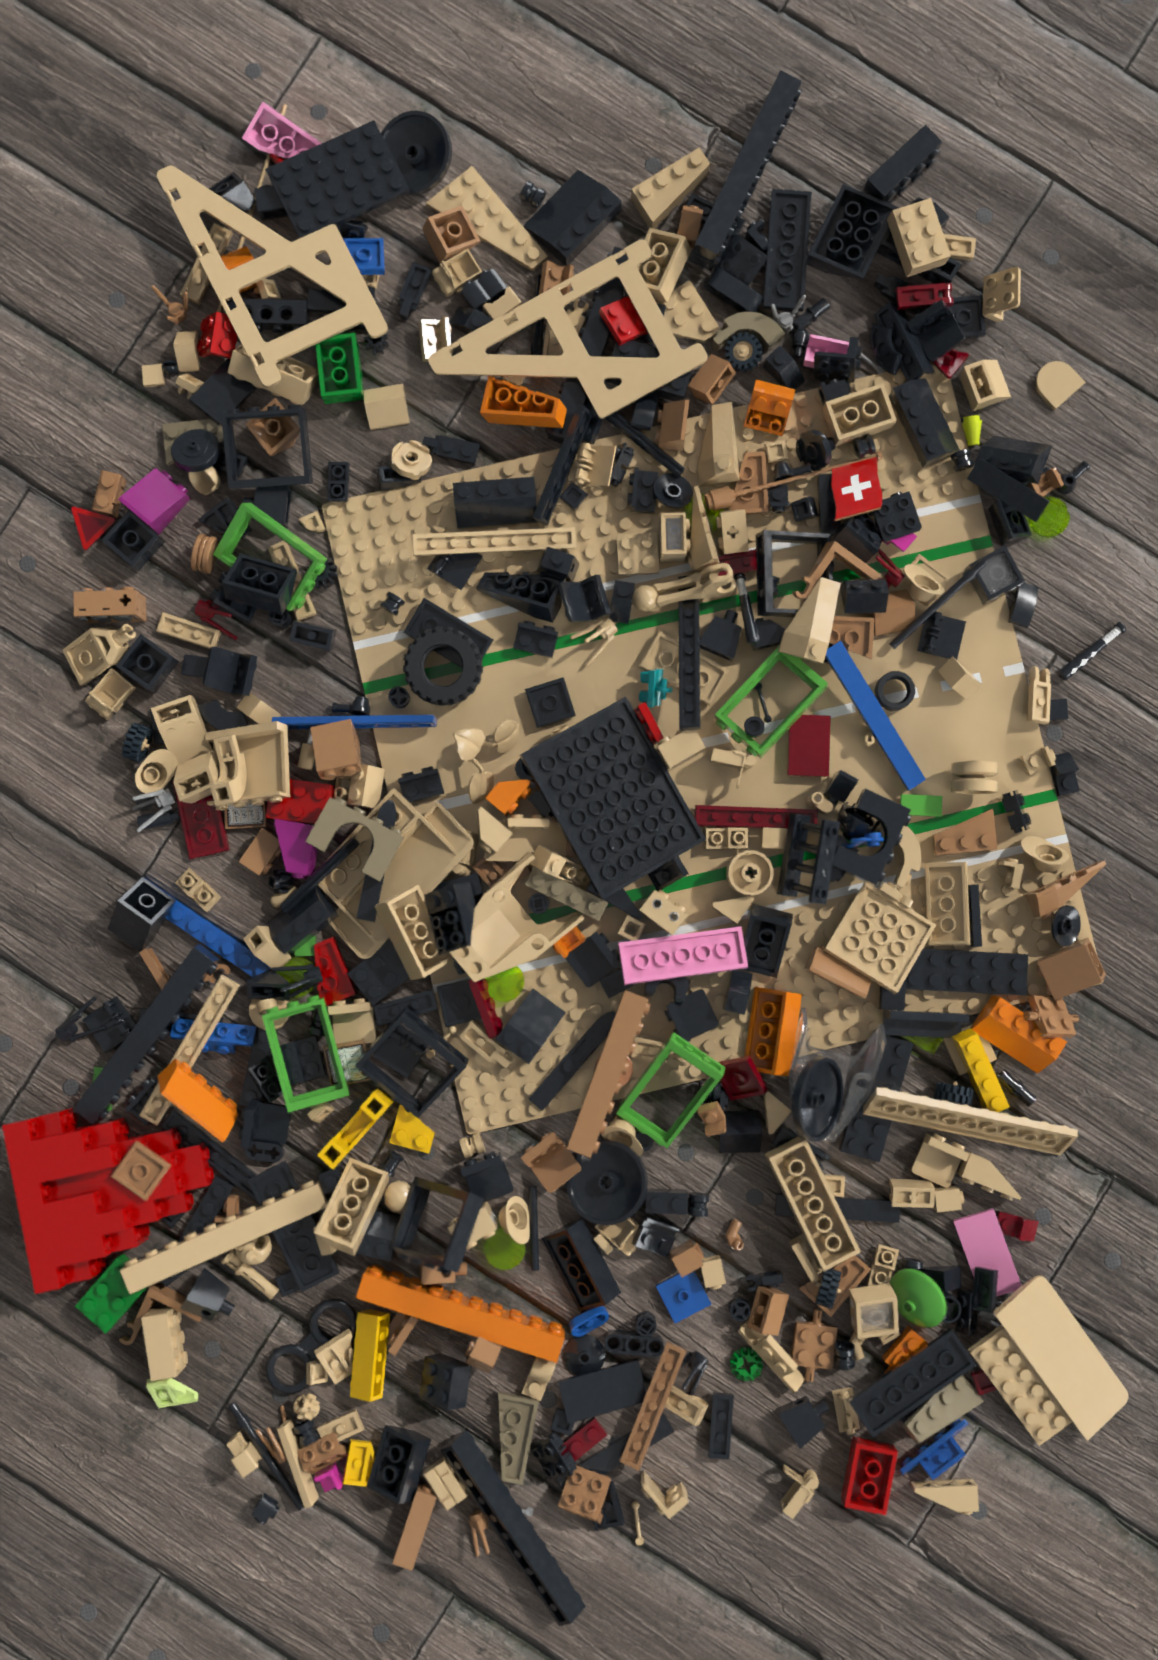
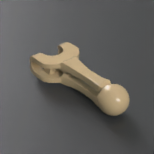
M726 563L708 566L701 572L679 580L653 584L652 587L642 585L634 591L632 600L637 609L650 611L656 606L660 608L683 600L728 597L736 592L737 584L733 578L732 568ZM720 571H727V575L718 576ZM728 583L731 584V587L729 589H723L721 587ZM694 587V588L687 589V590H684V591H681V592H676V593L667 594V595H660V594H663V593H666V592H669V591H674V590H678V589Z

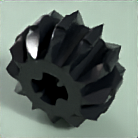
M329 558L326 561L323 575H318L314 581L316 589L319 590L321 584L324 589H327L328 582L332 585L335 583L331 578L338 577V574L334 572L338 567L332 565L333 559ZM308 559L307 563L310 565L312 561ZM305 566L303 570L307 571L309 567Z

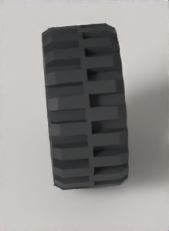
M440 626L425 630L424 633L418 634L415 637V640L407 647V654H404L403 660H405V665L403 666V672L406 675L405 680L407 684L410 685L414 694L431 704L445 706L463 702L476 691L477 685L481 682L483 659L479 648L470 637L454 628ZM440 647H448L456 651L463 665L462 673L458 680L447 686H439L431 682L426 676L424 669L428 654Z

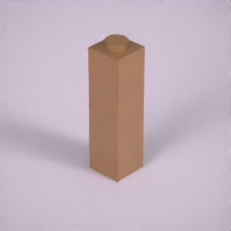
M429 1484L418 1485L392 1563L411 1571L413 1570L437 1498Z

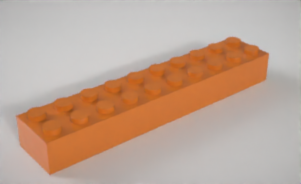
M377 1264L369 1265L363 1274L356 1295L357 1299L471 1336H479L487 1341L555 1363L558 1361L565 1339V1328H562V1325L557 1322L550 1321V1323L542 1321L541 1317L535 1315L528 1317L522 1315L523 1312L517 1309L506 1310L503 1309L501 1304L495 1302L488 1304L477 1296L469 1298L463 1296L461 1291L454 1289L448 1291L439 1284H422L418 1277L407 1278L404 1277L402 1272L395 1270L389 1272L384 1270L383 1266Z

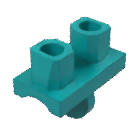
M663 669L641 672L640 681L641 683H648V691H640L639 702H645L651 708L661 706V699L666 700V692H672L673 688L667 686V679H663Z

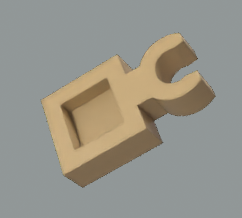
M576 299L574 301V311L568 309L566 313L579 336L580 330L586 321V317L582 315L587 313L589 303H586L584 308H579V299Z
M889 881L887 884L880 883L877 888L878 890L910 908L913 900L897 891L898 886Z

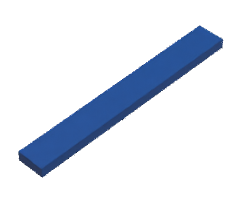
M838 641L829 647L825 655L826 660L907 791H910L925 781L926 778L843 643Z
M434 715L272 717V722L278 721L286 724L288 729H310V727L348 719L352 720L355 728L437 727V719Z

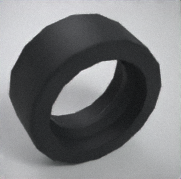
M891 671L883 675L876 683L874 689L875 697L884 709L899 711L907 707L914 699L915 684L906 673ZM891 679L900 680L906 686V697L899 703L889 702L883 695V687Z

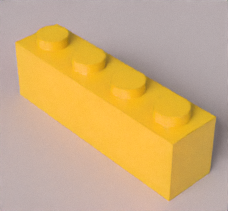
M969 1028L952 1036V1040L982 1108L997 1113L1009 1108V1104L978 1034Z
M373 1309L358 1312L350 1397L368 1402L383 1397L390 1313Z

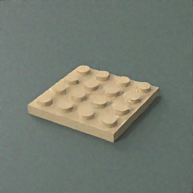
M864 882L824 951L890 992L897 994L936 924L874 886Z

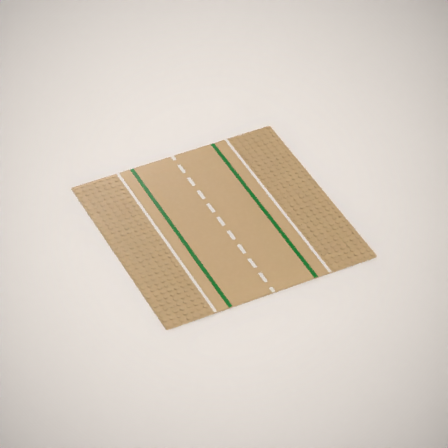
M930 361L935 373L924 374L918 379L926 378L959 449H968L951 380L947 379ZM898 369L897 375L884 372L855 379L854 382H849L851 393L884 383L889 397L893 388L906 383L907 380L902 370ZM818 388L794 393L783 436L744 427L749 404L733 408L739 472L744 454L748 452H765V443L785 439L789 459L784 462H787L791 469L806 465L804 461H799L796 453V441L800 439V435L803 432L814 429L823 433L826 438L831 437L822 411L823 404ZM890 400L897 420L895 425L891 429L871 435L875 443L876 452L880 451L882 454V459L877 460V473L882 490V498L884 500L890 498L894 493L910 491L922 528L914 533L917 538L904 552L892 543L887 546L883 541L880 549L902 570L903 574H905L904 567L912 564L918 554L923 556L950 578L944 585L945 593L963 576L962 573L969 564L994 552L978 486L967 479L973 467L955 472L953 468L955 466L954 461L948 456L923 468ZM709 413L687 419L682 452L664 451L685 468L681 476L690 483L693 495L694 487H699L717 555L723 556L728 554H724L723 549L719 550L718 537H721V529H717L716 517L719 516V511H728L730 507L716 511L707 510L704 494L726 486L735 490L737 481L703 487L699 486L697 466ZM661 425L651 427L650 431L645 429L639 430L659 446V443L655 442L656 430H661ZM625 434L595 440L594 444H591V447L618 446L619 444L627 443L626 447L634 450V456L629 467L626 468L622 465L620 467L626 471L622 483L618 487L611 484L609 486L580 487L588 494V497L576 511L565 504L559 497L548 526L538 522L457 529L453 483L534 477L536 504L538 505L560 449L423 480L421 483L397 489L348 498V502H330L322 505L334 562L338 567L336 571L366 698L369 699L370 716L434 715L437 719V727L373 728L381 765L385 769L384 778L388 793L395 788L402 795L397 779L402 778L401 774L412 771L414 774L421 773V769L433 766V769L439 770L445 794L410 803L423 817L437 802H440L465 830L478 834L476 811L480 807L485 809L496 820L511 818L510 814L506 817L486 799L477 804H473L470 801L468 793L469 781L473 774L480 773V771L471 760L464 761L459 758L453 733L464 729L478 728L484 732L486 742H494V731L501 722L506 720L518 721L519 736L512 749L505 753H499L496 750V746L482 745L480 752L474 758L484 769V772L489 771L493 774L495 779L494 787L498 782L522 780L515 772L516 763L521 758L520 754L549 739L554 729L563 725L571 727L624 697H627L633 710L642 704V702H639V693L642 690L648 691V683H641L640 674L645 670L639 668V665L657 633L660 631L679 642L678 602L670 603L660 608L656 606L650 611H641L635 607L632 600L629 624L613 622L618 630L614 634L615 639L608 643L589 667H586L585 664L607 638L602 639L600 636H597L588 643H585L586 638L597 632L596 629L574 639H571L570 636L597 624L601 620L605 621L609 618V615L592 622H569L565 615L562 601L561 608L554 622L551 623L534 618L476 590L485 572H509L510 575H522V572L540 574L537 568L544 550L479 553L483 558L462 590L427 569L436 555L413 556L412 534L575 527L576 548L557 550L574 555L578 560L579 567L574 582H580L593 575L601 576L610 608L615 580L635 583V591L642 585L652 587L653 584L678 580V576H691L695 574V569L691 570L688 558L691 557L690 552L689 556L685 557L684 562H660L659 520L661 513H686V519H690V531L686 539H691L693 497L690 503L683 508L667 507L656 498L655 514L631 512V506L627 505L628 493H632L633 486L629 485L630 473H634L635 467L639 468V471L658 472V477L671 472ZM853 441L837 446L832 450L830 463L825 468L859 459L855 453ZM580 447L560 496L572 482L576 484L574 478L577 472V464H581L578 462V458H582L579 456ZM766 457L768 484L774 482V468L777 463L768 465ZM832 471L821 474H832ZM818 475L781 484L788 485V502L792 503L807 496L813 497L819 514ZM791 504L788 511L782 514H773V511H769L767 514L746 515L749 550L756 549L755 535L763 530L820 533L819 516L796 523ZM874 516L870 517L873 521L876 522ZM730 526V530L727 531L731 537H734L733 534L737 532L733 526ZM677 529L671 530L673 534L678 533ZM657 532L659 574L619 576L616 535ZM772 542L773 576L780 578V582L777 585L779 593L777 596H773L774 608L800 609L806 598L798 599L793 596L792 592L799 591L802 594L805 590L806 583L801 580V577H808L817 560V544ZM877 552L866 564L880 574L879 578L886 580L884 575L888 570L876 560V556L884 560ZM835 558L832 559L834 562L833 581L839 582L841 585L844 581L864 580ZM918 561L916 565L925 569L939 584L944 582L945 578L923 561ZM756 571L744 573L746 575V590L750 597L754 618L770 619L786 629L794 617L758 616ZM905 575L896 588L891 585L888 591L893 592L907 589L910 594L911 581ZM968 582L937 610V612L942 613V616L966 621L957 661L982 684L968 699L952 689L938 672L949 659L917 651L923 624L895 650L889 643L901 632L876 637L873 634L872 659L847 650L874 695V689L878 680L891 671L906 673L915 684L914 699L907 707L899 711H890L883 708L926 778L925 781L910 791H907L878 742L870 747L863 745L862 737L870 729L831 666L826 663H815L802 658L800 659L828 683L827 689L802 715L831 716L829 777L787 776L788 729L761 759L756 756L757 764L753 768L743 767L739 788L737 789L736 785L740 769L711 763L712 751L716 748L725 751H741L747 753L746 757L750 754L746 751L747 747L742 742L738 744L732 739L730 731L727 729L722 730L715 723L717 721L715 714L780 645L753 651L752 646L747 643L738 585L736 592L731 596L720 599H699L700 639L714 617L718 616L723 619L727 609L738 613L734 624L741 626L742 629L736 654L732 662L700 648L701 655L730 671L710 707L700 701L701 730L696 731L706 748L700 754L668 771L694 819L695 805L815 809L808 804V797L815 792L823 794L834 773L839 770L859 779L845 801L849 802L848 805L850 806L857 802L861 791L865 788L900 804L901 794L942 796V817L911 816L907 826L912 830L919 842L921 866L918 872L910 870V874H912L908 886L905 885L904 888H898L897 891L913 900L910 909L927 919L925 864L967 862L968 885L979 884L982 946H928L927 940L923 949L1028 954L1027 996L906 989L905 1009L903 1011L973 1015L982 1011L991 995L1001 997L1011 1005L1028 1002V999L1033 995L1049 996L1045 988L1047 982L1044 976L1041 977L1037 971V962L1040 958L1067 946H1060L1053 939L1051 926L1054 915L1045 919L1042 916L1035 917L1025 894L1074 873L1076 870L1050 768L1048 767L1027 775L1020 758L1025 754L1043 748L1044 744L1038 723L1027 721L1029 686L1012 623L1008 622L1010 611L1006 595L1003 594L983 605L972 583ZM728 583L721 587L723 589H729L731 587V584ZM839 588L834 616L871 618L870 613H845ZM678 590L669 591V592H666V593H663V594H660V595H667V594L676 593V592H678ZM388 591L405 601L404 606H400L397 616L380 606V603L387 598L386 594ZM937 595L929 606H931L941 595ZM911 596L912 600L915 603L916 619L929 606H924L922 603L917 601L913 596ZM423 598H426L494 639L483 658V673L476 691L468 696L466 700L455 705L440 706L426 702L413 693L410 685L405 680L406 675L403 672V666L405 665V660H403L404 654H407L408 645L415 639L403 632ZM530 621L535 623L537 627L543 628L546 625L555 628V631L558 632V639L553 659L513 649L519 622ZM431 651L425 660L424 669L426 676L436 685H450L457 681L462 673L461 667L435 651ZM780 660L759 682L762 684L761 691L772 721L770 723L764 722L765 715L758 692L754 688L728 715L743 731L744 723L749 717H760L764 722L765 730L761 736L752 738L759 745L764 742L812 690L811 687ZM564 677L576 717L537 728L525 689ZM891 679L883 687V695L889 702L899 703L906 697V686L900 680ZM667 683V686L673 689L672 692H666V700L661 699V706L648 708L663 737L670 736V738L676 736V731L679 730V689ZM400 686L409 693L410 702L405 708H396L390 703L388 695L392 688ZM965 761L998 763V774L993 777H985V779H994L998 782V792L992 794L952 793L951 782L956 779H964V777H956L951 774V763ZM532 783L531 788L533 791L525 800L522 798L517 803L519 808L513 815H523V818H531V815H542L528 800L538 790L535 783ZM1018 790V793H1022L1025 805L1022 806L1024 812L1029 814L1032 824L1029 825L1030 829L1025 831L1024 827H1021L1022 832L1014 834V830H1011L1007 816L1014 815V811L1006 812L1001 799H1003L1002 794L1010 792L1011 796H1013V791ZM843 804L833 805V809L826 814L818 811V825L822 824V819L837 821V815ZM993 809L997 850L935 855L934 834ZM548 815L544 817V819H549V821H556L554 816ZM699 826L700 829H701V831H702V833H703V835H704V829H705V828H739V827ZM748 828L747 849H704L703 841L679 855L689 874L662 889L670 897L668 901L672 904L677 902L686 909L684 913L688 915L673 935L741 927L744 940L753 904L793 914L792 926L777 978L739 969V971L753 974L745 1015L722 1009L732 971L686 977L689 981L686 995L699 989L704 990L719 1023L716 1028L692 1038L689 1041L690 1044L717 1062L744 1057L755 987L802 994L793 1058L869 1040L873 1031L882 1034L883 1009H879V984L871 980L866 998H861L804 969L814 947L820 948L821 945L826 947L864 881L845 873L839 882L835 880L833 883H829L826 904L809 903V895L798 892L797 897L778 895L777 889L784 850L761 848L762 828ZM839 829L838 835H841L843 837V833ZM808 831L806 843L818 846L820 833ZM1027 836L1043 838L1055 846L1066 850L1069 854V860L1061 864L1057 874L1040 871L1034 866L1033 858L1022 849L1021 841ZM479 841L475 852L477 855L475 864L484 857V850L480 847L482 843ZM880 842V846L877 847L859 846L857 847L859 850L858 854L871 856L879 851L883 842ZM896 846L892 850L894 857L889 865L886 864L883 870L886 873L881 883L887 884L888 881L894 883L901 862L900 853ZM746 850H756L763 853L771 861L773 880L764 892L753 895V902L739 922L735 924L712 908L711 903L748 897L736 893L729 886L726 879V868L729 861L736 854ZM805 851L803 864L813 866L816 854ZM566 856L567 858L580 864L577 858ZM1012 858L1017 859L1018 864L1024 865L1019 889L1006 888L1005 875L1007 871H1010V868L999 866V861ZM529 863L527 866L532 871L534 866ZM468 866L471 869L470 875L477 873L473 867ZM748 869V871L745 872V875L751 877L753 873L751 870ZM452 870L442 882L460 878L461 876L456 875ZM801 872L799 884L811 887L813 874ZM530 873L511 888V894L536 924L540 925L577 911L546 896L549 900L548 909L541 914L532 912L528 906V901L533 894L540 892L525 885ZM648 874L623 888L638 910L652 891H657ZM480 877L483 892L485 893L490 888ZM877 883V885H874V887L878 888L880 883ZM1078 890L1062 906H1073L1080 915L1081 927L1075 942L1089 937L1096 952L1081 890ZM658 900L654 901V906L659 907L660 902ZM609 903L600 921L580 912L584 920L577 927L586 939L596 931L598 934L603 932L609 940L607 944L611 951L615 949L618 954V943L631 941L618 934L626 916L632 917L631 915ZM640 912L642 915L640 922L646 925L638 940L673 936ZM672 913L670 918L676 920L677 915ZM629 925L627 927L628 932L633 933L635 931V927L633 925ZM551 946L536 959L485 978L488 983L490 998L492 997L495 1002L497 1017H500L502 1021V1030L533 988L566 1012L530 1064L526 1063L509 1049L506 1052L514 1059L507 1068L499 1062L496 1064L492 1061L489 1062L459 1037L470 1022L452 1025L456 1027V1032L451 1034L446 1040L469 1059L467 1067L455 1079L464 1124L469 1135L580 1109L583 1105L595 1072L596 1060L602 1053L607 1037L543 1111L528 1098L599 1017L607 1012H617L624 991L608 998L599 981L591 987H586L568 961L561 954L558 955ZM453 960L430 974L444 1035L448 1032L450 1026L445 1027L437 986L470 979L467 973L461 975L457 973ZM619 966L617 969H614L613 971H611V972H610L609 974H607L606 976H608V975L614 973L615 971L621 969L622 967ZM646 982L637 983L626 990L644 996ZM661 983L656 987L652 997L644 996L648 998L647 1003L651 1005L647 1016L643 1015L640 1023H643L640 1035L636 1034L635 1037L666 1042L673 1033V1029H675L673 1021L668 1022L664 1013L667 1010L665 1005L673 1001L674 990L667 983ZM482 1019L474 1020L485 1029ZM673 1052L672 1059H683ZM630 1057L633 1064L632 1077L626 1085L620 1088L618 1095L614 1093L611 1101L625 1098L651 1061ZM689 1062L687 1066L662 1064L640 1094L706 1079L709 1076Z

